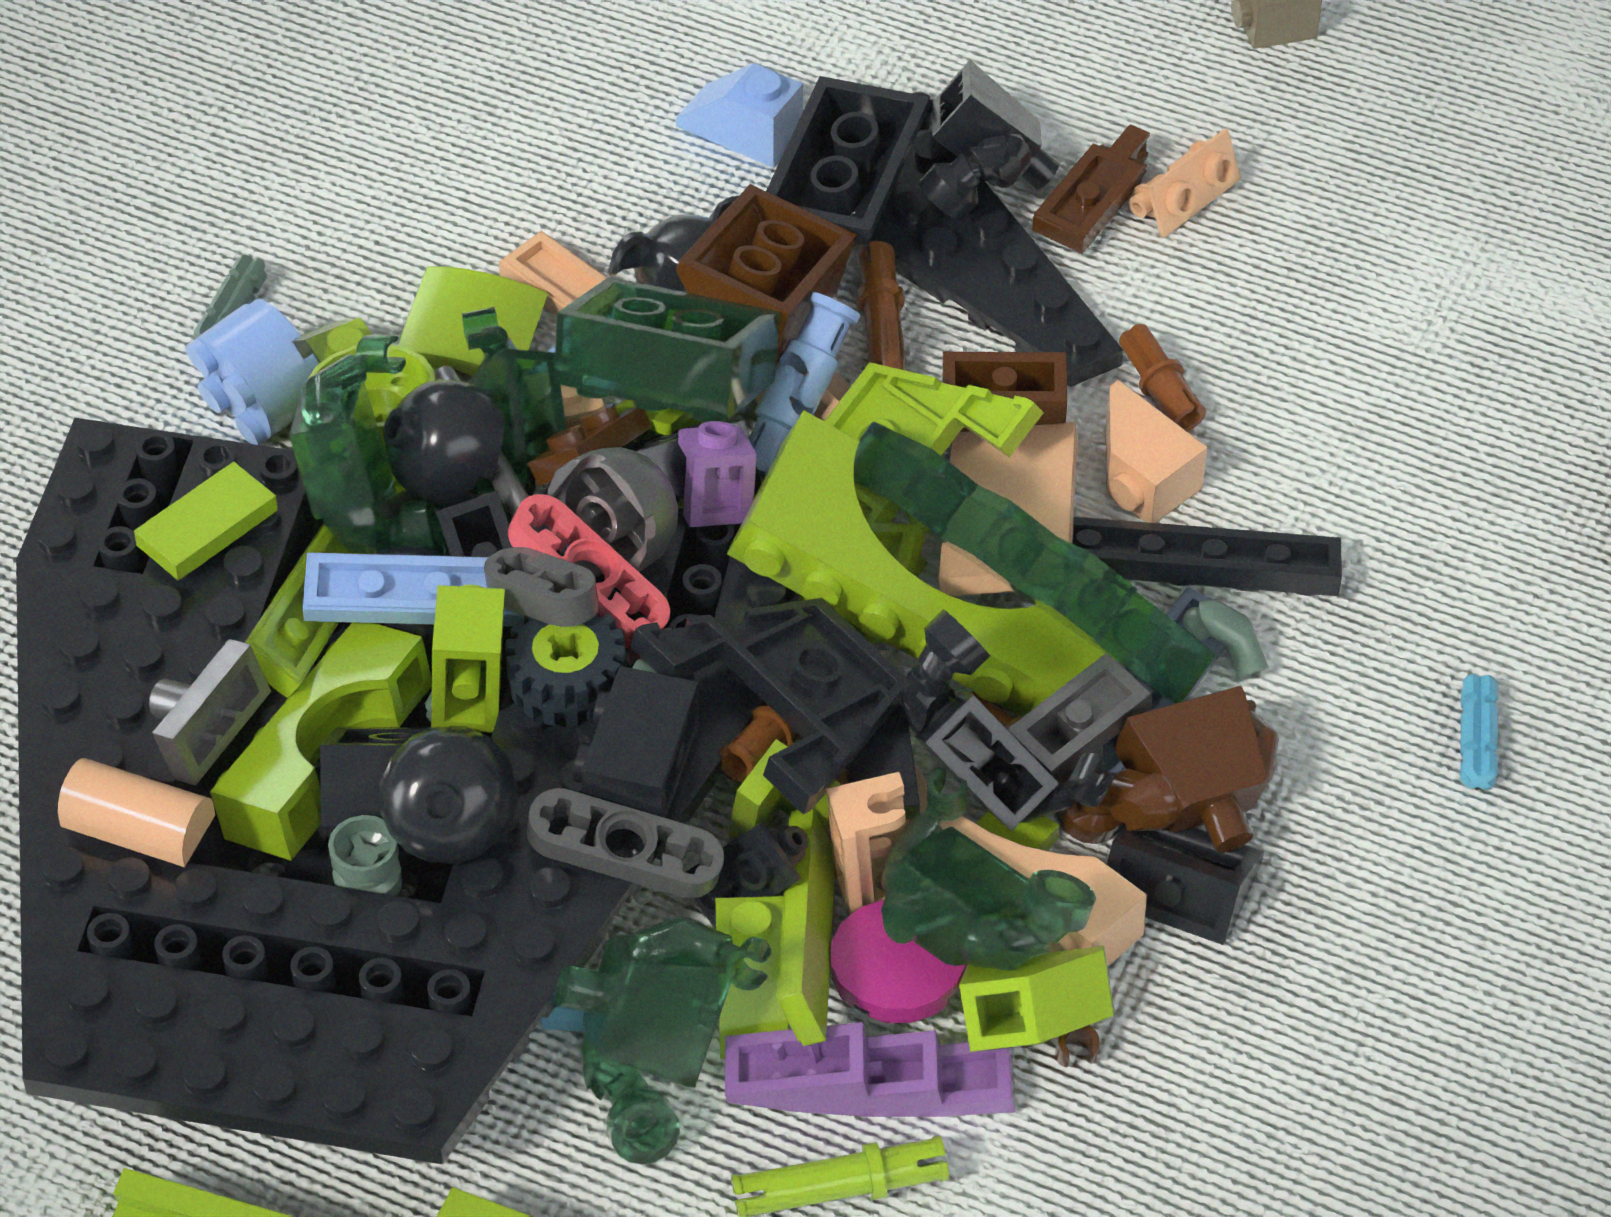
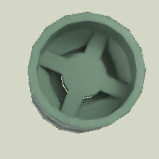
M360 815L348 818L338 824L331 833L328 843L333 867L334 886L397 896L400 893L403 881L398 859V843L388 833L384 820L376 816Z

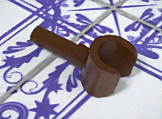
M1088 1025L1058 1037L1055 1058L1059 1065L1068 1067L1070 1058L1066 1045L1071 1042L1084 1044L1089 1052L1090 1063L1093 1064L1095 1062L1099 1049V1036L1092 1026Z

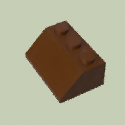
M749 184L679 260L676 272L714 346L734 355L743 364L759 367L770 373L779 362L789 339L797 338L812 307L808 303L812 293H820L830 298H833L837 293L857 234Z

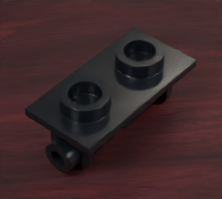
M762 821L722 847L724 862L716 886L706 895L694 898L715 931V898L771 897L801 879L793 866L805 856L806 848L808 847L806 833L798 826L780 825L769 832ZM698 863L685 871V873L695 874L696 869L701 865Z

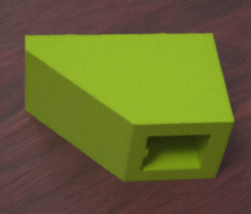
M1104 946L968 962L959 984L970 1052L1040 1044L1112 1017L1115 1013Z

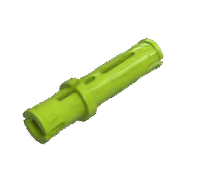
M937 1135L930 1139L879 1149L878 1143L874 1142L863 1144L862 1152L741 1175L738 1173L732 1174L731 1183L735 1195L763 1190L762 1195L734 1200L738 1217H751L869 1193L872 1200L886 1198L888 1196L887 1190L939 1180L941 1182L948 1181L949 1170L947 1162L941 1160L917 1165L919 1160L946 1155L940 1135Z

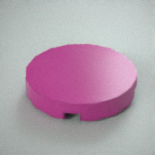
M884 899L860 907L841 922L831 941V979L841 999L853 1009L854 1004H856L859 1008L869 1011L868 1017L884 1023H913L938 1014L949 1005V998L956 993L966 969L965 941L955 922L936 907L912 899Z

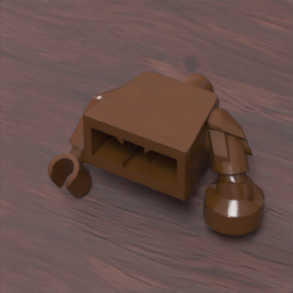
M1242 686L1130 716L1127 718L1113 746L1126 770L1116 775L1100 805L1088 807L1075 801L1072 807L1059 811L1058 817L1065 831L1071 837L1083 843L1099 844L1110 840L1117 834L1122 823L1126 824L1128 831H1151L1165 828L1174 833L1204 824L1218 853L1235 850L1253 838V833L1243 813L1254 808L1267 783L1273 777L1279 736L1267 722L1255 713V701L1252 699L1247 700Z

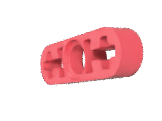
M544 494L529 496L520 503L508 528V538L512 547L531 548L571 563L588 561L597 565L605 577V581L596 583L599 616L601 618L608 613L615 619L616 629L621 628L624 635L625 648L632 649L630 645L635 628L643 624L658 622L661 628L660 631L664 629L670 617V607L665 596L571 509L557 498ZM544 523L552 531L544 529L538 533L530 525L539 527ZM569 544L564 556H560L557 550L562 552L565 545ZM614 587L621 591L620 594L616 592L612 600H608ZM640 611L647 619L641 617L634 621L626 613L632 615Z

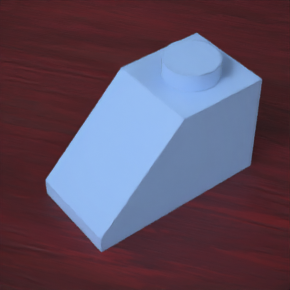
M756 63L750 64L707 83L676 117V127L774 168L781 160L802 115L803 83Z

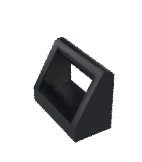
M1125 824L1112 841L1106 865L1147 894L1145 918L1224 945L1233 930L1260 869L1264 851L1243 845L1229 852L1218 853L1208 832L1196 827L1174 833L1165 828L1151 831H1128ZM1143 837L1236 870L1233 872L1143 840Z

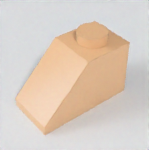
M1117 380L1109 388L1106 418V491L1122 509L1132 511L1145 522L1156 523L1202 489L1207 447L1120 380Z

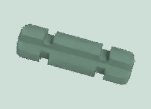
M245 254L236 259L228 272L231 275L224 279L205 312L208 314L204 315L194 330L196 338L240 306L255 299L253 294H256L261 289L267 278V273L264 271L265 263L260 258L253 259Z

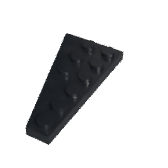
M932 131L917 136L873 236L864 243L868 246V243L873 241L890 244L895 250V269L898 274L942 303H945L948 299L952 300L967 310L968 320L984 331L989 327H993L1016 343V352H1066L1067 385L1069 387L1122 366V347L985 181L979 179L980 184L977 186L979 203L961 221L948 216L928 199L919 185V180L934 163H952L957 156L933 139Z

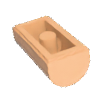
M87 758L79 759L72 766L64 780L58 801V817L61 827L182 867L186 866L215 816L213 802L208 797Z

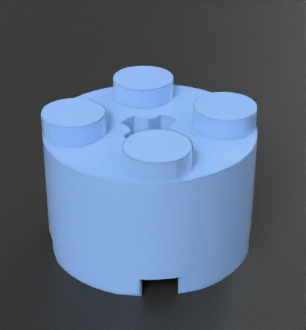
M259 298L254 302L251 300L247 304L240 306L185 347L189 359L204 377V380L198 383L197 387L205 402L218 414L225 409L229 410L235 416V423L240 433L250 444L260 445L265 440H268L308 410L306 381L315 366L319 364L313 353L303 360L299 350L293 343L301 337L299 332L278 309L264 299Z

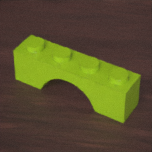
M352 622L338 640L331 643L323 658L307 675L301 685L286 700L266 726L257 731L250 745L229 770L221 774L214 788L210 791L224 839L292 861L321 825V788L314 765L320 758V745L336 727H400L432 687V676L421 636L376 623Z

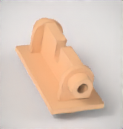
M1223 129L1210 140L1194 142L1186 154L1167 167V172L1164 175L1158 174L1146 184L1137 185L1132 190V197L1129 199L1131 211L1140 218L1145 216L1156 218L1160 236L1165 238L1241 180L1229 130Z

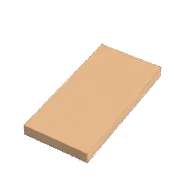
M1075 422L1035 425L1010 458L973 432H959L952 441L938 576L941 592L953 597L1070 586L1078 445Z

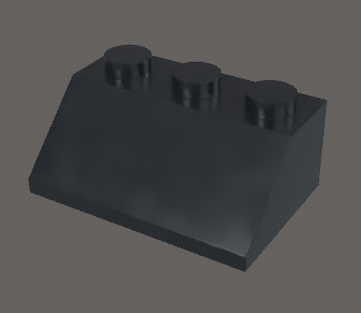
M819 76L766 192L857 234L853 248L867 241L873 236L930 108V96Z

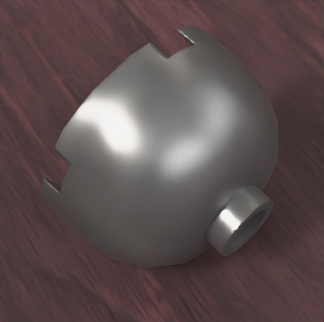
M616 447L587 452L556 470L548 487L549 496L556 497L638 572L655 562L665 553L677 528L678 505L672 485L663 470L649 457L633 450ZM566 544V545H565V547H564V549H563V553H564V554H565L567 548L569 547V544ZM574 562V564L592 571L595 578L603 574L601 569L591 562Z

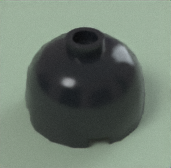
M438 379L415 387L389 413L383 428L387 459L391 473L409 494L445 507H451L479 496L469 492L475 486L479 477L487 480L491 479L497 467L503 445V413L501 409L491 407L489 398L496 396L490 389L456 380Z
M467 726L435 727L414 734L391 755L380 779L379 809L388 833L407 853L429 863L460 864L484 855L506 834L517 810V783L509 757L490 737Z

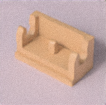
M891 773L827 788L834 872L848 917L860 907L884 899H912V891L908 886L897 887L892 891H882L876 887L877 883L883 879H895L911 872L906 841V815L903 803L904 785L900 773Z

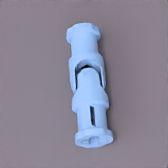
M812 293L808 301L812 307L796 339H789L772 379L755 410L759 418L749 439L757 453L756 465L758 473L763 477L766 476L781 443L802 411L805 410L814 416L818 404L839 365L835 358L850 325H856L861 316L849 306L820 293Z

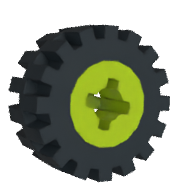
M599 608L592 619L579 625L566 627L550 625L524 615V625L515 622L510 630L511 639L507 638L506 640L507 679L513 701L517 707L524 704L525 714L532 719H535L539 714H543L544 724L552 726L556 725L558 719H566L567 727L578 726V718L584 716L589 723L593 722L594 708L600 691H611L619 666L627 667L621 628L616 629L615 619L608 613L600 618Z

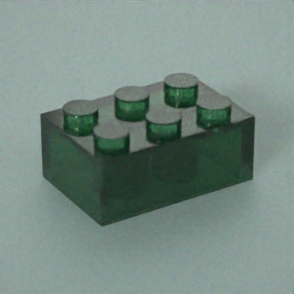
M607 277L557 312L553 384L576 388L577 394L587 398L599 399L614 396L633 400V405L643 410L660 411L671 408L690 412L693 419L704 423L709 421H728L775 382L780 311Z

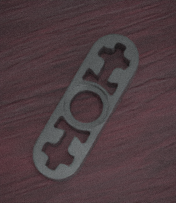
M563 788L550 789L541 793L530 807L526 827L527 838L531 846L545 857L684 898H697L706 895L718 882L724 862L723 848L714 835L701 828ZM556 813H563L569 816L568 826L564 828L562 835L549 832V821L553 820ZM590 820L598 822L593 847L584 844ZM618 829L632 830L641 837L644 843V850L631 858L619 857L609 850L605 838L611 832ZM657 840L666 842L659 866L651 864ZM687 851L700 855L699 864L701 866H698L695 874H687L681 871L683 867L682 860L686 857Z

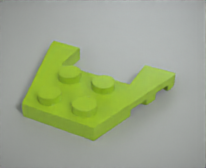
M869 362L824 422L860 441L855 454L853 476L859 505L868 523H890L962 428L969 429L1010 458L1044 412L1028 398L1015 396L1014 399L994 395L988 389L971 385L963 388L941 383L936 377ZM921 555L915 575L917 577L928 565V562Z

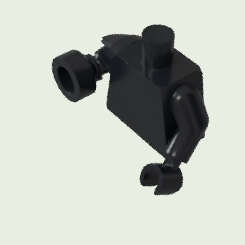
M971 60L964 65L937 97L922 91L914 92V94L930 96L931 102L920 130H929L932 122V138L957 156L952 163H934L919 180V185L928 199L953 219L964 220L979 203L977 186L980 184L979 179L987 181L993 186L1008 188L1020 178H1023L1034 188L1041 190L1056 174L1060 164L1041 149V127L1038 119Z
M943 609L924 628L926 645L919 656L920 664L914 666L908 672L903 690L900 693L909 727L915 733V739L980 805L1010 831L1019 823H1030L1070 808L1075 804V801L1088 807L1100 805L1117 774L1112 772L1106 775L1095 772L1101 760L1099 755L1095 753L1082 754L1069 779L1061 775L1053 778L973 694L963 690L955 694V690L949 684L955 673L972 675L990 658V655L952 615Z

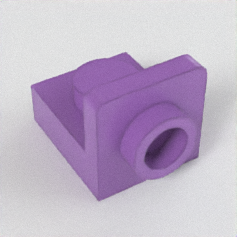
M709 421L702 423L698 428L680 429L678 444L687 458L683 516L689 527L741 524L754 500L757 453L742 428L727 422Z

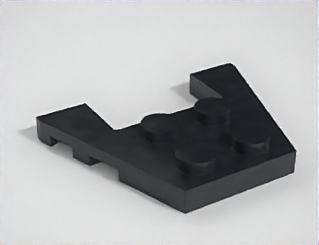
M822 598L746 609L744 618L717 622L710 614L689 617L685 627L660 631L661 628L658 622L643 624L635 628L630 645L658 674L677 678H684L721 660L745 682L750 690L755 692L788 723L791 729L803 739L769 756L763 776L803 815L815 807L825 795L826 789L834 784L900 704V693L903 690L906 678L899 669Z

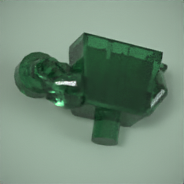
M495 307L461 313L468 350L480 348L484 354L476 374L467 383L490 389L496 397H490L489 399L491 407L501 409L503 413L504 432L501 450L528 496H532L536 489V484L528 463L550 449L546 442L549 437L566 429L557 353L518 350L506 330L498 326ZM479 477L469 493L482 496L496 490L490 480ZM503 504V506H504V508H505V511H506V513H507V516H508V518H509V521H510V523H511L512 517L510 516V514H509V512L507 511L505 505Z
M364 336L358 342L356 356L352 354L346 355L311 376L302 387V394L290 430V438L312 514L315 519L323 518L325 527L350 551L361 554H374V552L398 545H419L445 556V537L436 513L438 510L434 503H431L428 499L405 502L398 517H389V520L385 519L383 514L374 508V506L379 505L394 495L396 488L366 389V373L397 374L405 367L406 359L404 357H387L389 346L399 339L398 336Z
M939 768L933 771L927 779V808L923 814L919 812L913 814L887 855L881 881L883 889L887 892L881 908L883 925L887 935L899 944L914 941L948 965L960 966L970 964L973 967L1011 971L1016 970L1017 966L1026 963L1029 958L1049 953L1050 946L1048 944L1052 942L1058 943L1068 932H1078L1084 929L1096 902L1095 893L1088 884L1075 876L1056 870H1039L1032 873L1029 879L951 826L943 830L940 826L942 821L956 820L965 812L967 806V781L964 780L957 792L942 794L941 791L946 782V769Z
M676 917L640 929L634 935H616L612 937L607 943L598 971L572 965H565L557 983L556 1002L559 1007L585 1011L583 1026L586 1034L581 1047L584 1082L587 1090L591 1089L596 1098L602 1100L604 1095H606L612 1106L609 1108L606 1118L607 1134L618 1155L626 1161L642 1165L657 1162L671 1152L676 1146L680 1135L679 1119L673 1106L666 1096L656 1090L648 1089V1084L640 1070L686 1087H696L731 983L741 990L752 991L759 988L768 977L762 970L750 968L744 959L749 958L759 963L766 962L772 954L767 941L762 938L751 937L737 946L733 944L732 936L684 917Z

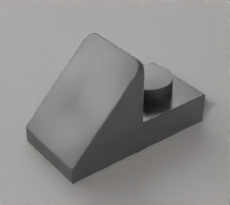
M1105 653L1007 730L1053 778L1060 775L1070 777L1082 754L1095 753L1101 757L1095 772L1102 773L1104 771L1103 745L1121 732L1128 717L1147 712L1152 708L1151 693L1108 653Z

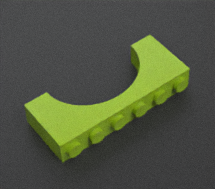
M805 410L802 411L781 443L727 552L729 556L746 564L753 572L775 580L802 595L806 600L822 598L845 620L860 627L870 637L883 640L916 658L918 661L926 645L924 628L943 609L946 610L990 655V658L972 675L955 673L952 679L972 689L982 699L997 703L1020 717L1028 714L1105 653H1108L1115 659L1139 600L1138 596L1086 567L1080 570L1071 581L1070 586H1067L1062 594L1040 605L1026 608L1003 609L980 606L957 599L935 589L899 563L882 545L865 519L858 502L853 478L855 454L860 441Z

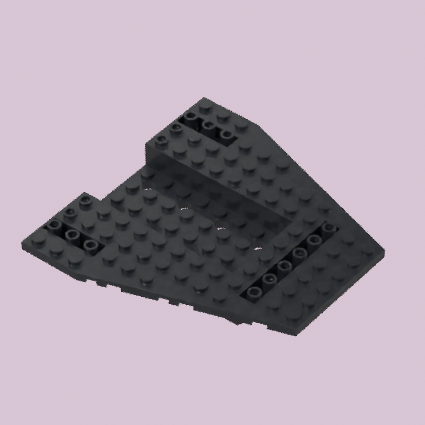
M76 417L73 420L16 559L22 1079L26 1094L443 1165L489 1101V1091L510 1062L513 1064L517 1062L530 1043V1033L543 1016L549 1017L605 939L606 927L624 902L630 904L642 887V885L545 857L538 853L528 841L526 833L530 807L537 796L555 788L568 789L583 794L582 784L576 783L573 780L575 759L581 743L591 744L596 730L593 729V722L589 723L585 716L578 718V726L567 727L566 719H558L556 725L552 726L544 724L543 714H539L535 719H532L525 714L524 704L517 707L508 686L505 652L507 638L511 639L510 630L513 626H504L500 708L493 732L480 733L490 737L510 759L514 770L513 775L517 783L516 795L518 794L516 813L506 834L484 855L460 864L429 863L407 853L398 844L402 884H407L415 889L414 894L407 898L334 886L333 867L328 843L330 835L336 827H321L320 825L291 861L224 839L215 810L212 822L186 866L182 867L63 828L58 817V801L64 780L72 766L81 758L103 763L208 797L212 800L210 791L214 788L221 774L229 770L253 741L257 731L266 726L286 702L287 698L269 685L270 694L196 786L174 780L152 734L163 720L153 716L150 711L149 701L154 686L160 680L166 678L192 685L229 639L245 643L320 527L332 514L342 520L344 511L351 508L325 504L318 454ZM234 461L276 495L278 511L178 581L136 545L134 530ZM678 508L676 531L665 553L639 572L668 601L670 617L664 628L685 627L687 618L709 614L717 622L742 619L746 609L802 601L803 596L769 577L753 572L746 564L727 554L741 524L689 527L681 508ZM408 516L391 524L390 535L372 542L380 551L398 545H419L437 551L442 556H450L440 522L437 520ZM557 550V553L560 556H564L563 551L560 552L559 550ZM604 574L595 578L596 583L605 581ZM614 587L608 600H612L616 592L620 594L621 591ZM640 611L632 615L626 613L634 621L641 617L647 619ZM339 622L308 674L323 658L331 643L337 641L344 633V622ZM625 648L627 667L633 668L635 662L641 659V657L634 650ZM721 660L682 678L698 682L699 725L667 819L687 824L715 785V775L722 767L723 756L719 755L720 749L726 744L728 745L753 720V713H751L759 706H768ZM432 687L400 727L431 728V722L426 716L427 709L425 708V703L432 691ZM319 765L315 770L321 788V766ZM556 813L553 820L549 821V832L562 835L564 828L568 826L569 816L563 813ZM590 820L588 833H586L585 845L593 847L598 822ZM618 829L611 832L605 838L609 850L619 857L631 858L644 850V843L641 837L632 830ZM657 840L652 863L655 859L661 860L666 842ZM265 863H277L285 867L283 873L276 877L252 873L256 867Z

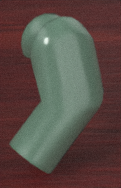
M1217 599L1201 600L1199 607H1192L1185 612L1183 623L1189 637L1195 641H1200L1212 636L1214 639L1224 643L1238 679L1252 676L1269 668L1252 623L1246 615Z

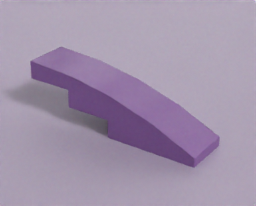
M863 1022L827 1026L826 1041L803 1046L801 1042H798L792 1029L725 1036V1097L727 1103L792 1112L863 1117H948L1015 1112L1013 1053L1011 1047L970 1052L969 1042L940 1045L936 1030L867 1037Z

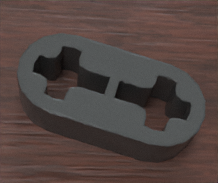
M510 547L499 550L490 555L485 561L487 588L505 589L504 608L560 627L585 623L598 612L599 601L596 579L592 571L583 566L525 547Z

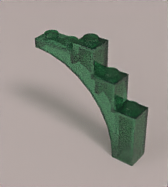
M874 421L860 438L855 454L853 476L854 485L857 489L882 508L929 534L1019 593L1102 653H1108L1124 669L1172 704L1183 702L1217 655L1140 595L1136 587L1095 555L1057 537L1014 502L978 485L933 449Z

